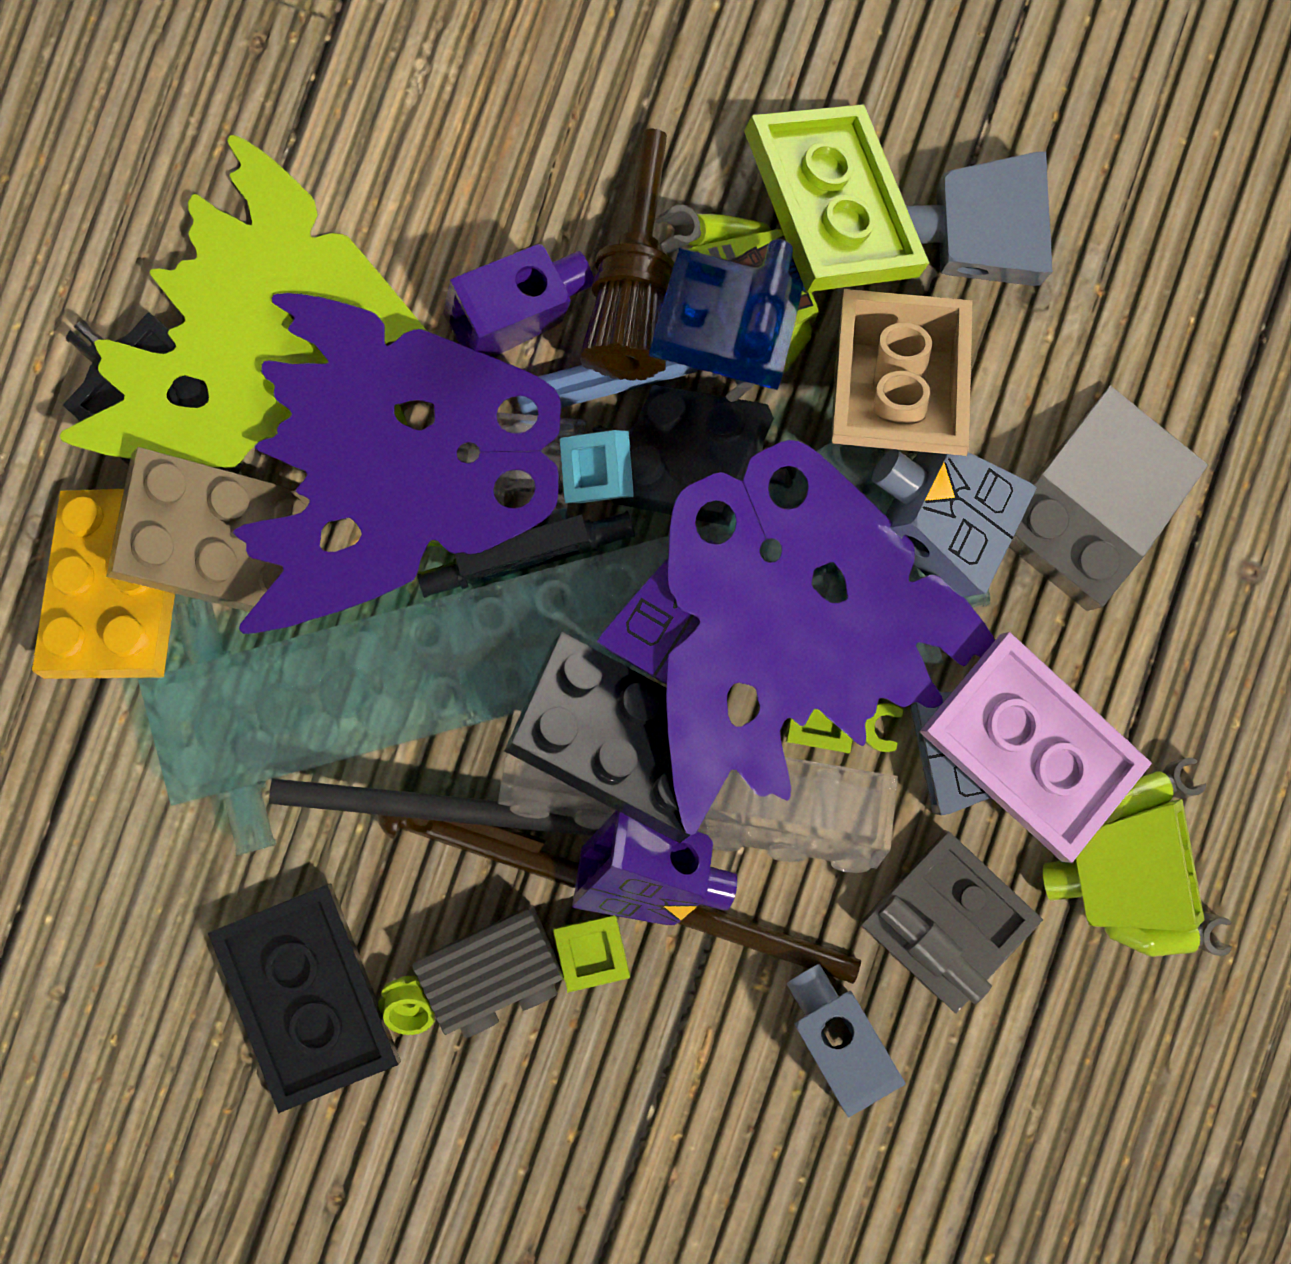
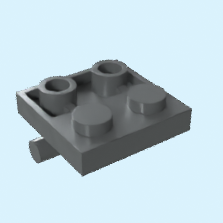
M945 830L859 923L957 1014L969 1000L976 1004L985 997L992 987L987 980L1043 919L951 832Z

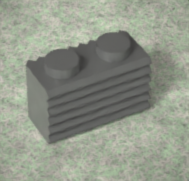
M533 904L418 958L412 964L444 1035L460 1028L464 1038L476 1035L497 1024L499 1019L495 1011L516 1001H519L524 1011L553 998L558 994L553 984L564 978L562 966Z

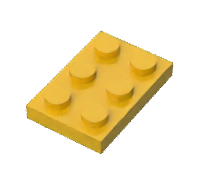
M124 489L60 491L32 671L43 679L164 677L175 594L106 577Z

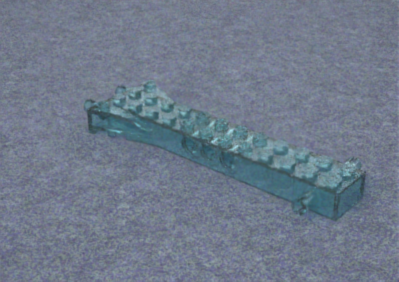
M831 441L816 451L886 515L894 496L872 481V474L876 465L886 454L884 448L833 444ZM913 452L905 456L913 461L920 452ZM797 469L795 480L792 479L793 485L790 488L775 484H769L768 486L770 498L780 508L788 510L796 508L803 503L807 496V479L799 469ZM735 513L729 526L711 523L710 525L696 528L698 534L707 543L710 540L718 544L724 543L731 538L735 531ZM669 536L232 654L231 651H224L212 606L213 603L192 599L190 600L191 604L186 605V602L175 604L173 614L176 617L187 661L181 663L182 668L165 672L164 677L138 680L171 806L216 796L217 801L224 800L236 846V856L277 845L276 839L273 838L261 789L267 788L266 782L271 781L272 778H283L521 713L549 649L561 632L647 678L652 677L598 645L597 641L603 631L654 572L668 559ZM773 538L766 539L761 544L760 556L769 563L775 562L780 558L782 552L780 543ZM830 562L815 568L812 579L813 588L830 603H840L847 600L845 578L835 563ZM914 564L909 575V581L911 582L923 578L919 576L918 569ZM989 589L986 594L963 596L972 608L990 606ZM920 642L916 643V647L925 665L934 666L944 663L939 647Z

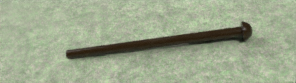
M378 815L381 829L388 837L394 840L399 830L402 829L575 888L579 863L542 851L541 848L545 844V839L508 827ZM700 904L678 923L808 969L820 964L826 975L852 984L856 981L861 966V959Z

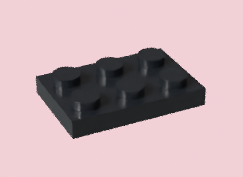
M561 632L549 649L504 752L678 843L690 837V834L685 832L681 821L673 785L667 724V688Z
M331 883L208 932L278 1114L399 1065L401 1062L400 1056L390 1031L384 1023L383 1014L379 1010L374 990Z

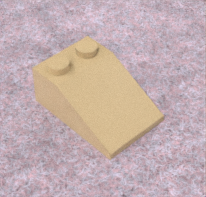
M844 289L837 337L833 386V444L967 456L970 427L973 300Z

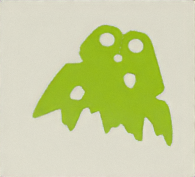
M230 135L227 142L241 166L236 171L230 173L229 176L248 202L252 225H247L237 218L218 210L197 194H193L190 197L188 211L193 218V224L188 234L196 249L197 258L194 260H182L177 264L176 269L171 271L160 268L150 270V275L185 317L184 323L168 331L170 338L176 344V348L166 354H159L107 339L96 340L94 342L95 347L102 358L98 365L99 373L125 395L124 400L61 431L59 436L61 441L69 445L109 456L131 459L133 451L140 447L210 467H236L258 442L278 434L277 428L279 424L292 415L287 407L275 399V386L264 377L261 371L263 362L270 360L289 364L328 363L326 357L315 344L288 331L293 320L288 312L272 303L273 295L283 293L310 295L371 311L385 325V344L395 342L404 333L414 329L427 330L348 236L329 233L315 238L311 237L310 232L318 216L312 196L262 150L243 138ZM184 375L203 380L208 389L209 401L199 408L176 406L170 403L167 399V392L173 381ZM396 404L394 406V414L397 420L408 426L401 406Z

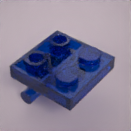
M781 239L769 242L763 265L758 269L679 248L654 332L649 356L778 390L804 286L802 280L791 278L788 273L793 254L791 244Z

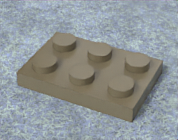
M137 447L131 454L106 577L250 612L284 570L281 565L249 557L246 552V543L234 535V530L244 524L301 513L308 506L310 500L299 495L296 490Z

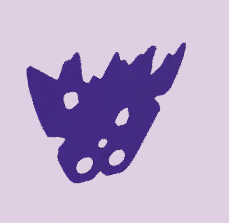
M283 293L273 295L272 303L295 317L288 331L315 344L326 357L328 363L289 364L269 360L264 361L261 371L264 377L275 386V399L287 407L292 415L279 424L277 428L278 434L258 442L255 445V449L293 467L304 470L307 476L297 487L296 492L310 501L301 513L244 524L234 530V535L246 543V552L249 557L281 565L284 570L240 623L239 630L243 634L291 627L343 611L393 591L415 579L420 560L431 540L438 541L446 550L454 554L462 552L467 554L480 553L531 529L553 512L558 500L559 473L557 465L541 452L543 448L558 436L560 430V397L555 388L525 370L481 352H475L471 348L422 329H414L404 333L393 344L387 346L385 344L384 323L375 313L359 307L303 294ZM510 397H527L537 406V421L532 428L525 432H507L501 428L497 421L498 408ZM413 400L433 403L435 422L423 430L413 429L397 420L394 414V406ZM467 442L475 443L481 452L479 457L471 463L461 462L457 457L458 448ZM507 471H524L535 482L536 489L533 498L522 507H504L498 503L494 496L495 482ZM350 518L360 528L362 535L355 545L335 552H327L320 546L322 529L330 521Z
M783 441L754 455L749 461L743 481L720 472L687 486L680 492L673 507L669 534L668 585L680 610L692 614L700 620L697 628L687 639L668 654L667 724L673 785L685 832L690 835L695 834L731 770H737L758 796L765 797L773 793L783 800L788 801L790 799L791 783L780 735V729L787 718H791L798 725L804 726L813 710L818 709L860 746H864L866 742L865 723L867 719L872 718L876 713L879 698L888 699L901 707L918 702L926 708H936L943 703L941 694L928 675L916 643L920 642L940 647L958 664L966 666L974 655L981 658L995 641L983 620L968 601L954 592L939 576L931 574L914 582L909 581V575L915 560L913 542L906 535L901 539L890 528L892 522L822 455L799 441ZM785 466L796 467L802 471L808 483V492L803 503L789 510L774 504L768 490L769 480L773 473ZM715 500L729 505L736 518L735 531L731 538L720 544H711L704 541L698 534L695 525L696 515L700 508L707 502ZM773 538L780 543L782 552L779 559L769 563L760 556V547L766 539ZM834 562L845 578L847 600L840 603H830L823 598L812 586L815 568ZM735 683L753 686L756 689L760 707L755 719L741 727L733 725L728 716L727 693Z

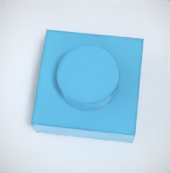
M612 430L560 438L565 503H586L634 497L629 431Z

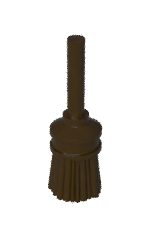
M654 128L646 129L642 132L628 232L620 236L619 244L602 248L596 257L597 275L593 278L592 293L596 297V301L581 349L580 362L583 363L582 366L584 368L593 369V371L599 372L604 376H610L612 379L618 378L629 381L637 379L642 381L646 380L647 377H654V374L666 370V306L671 301L672 289L670 282L674 278L675 263L667 254L658 250L659 242L653 237L667 140L665 132Z

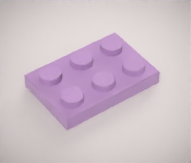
M1010 632L998 636L919 731L1059 860L1069 863L1075 860L1152 764L1151 761Z

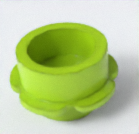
M403 976L387 983L381 991L383 997L379 999L378 1007L383 1014L385 1025L390 1030L403 1035H416L427 1031L433 1025L435 1013L417 976Z

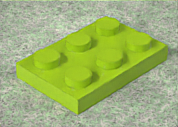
M864 104L751 116L744 133L806 292L919 278L929 261Z

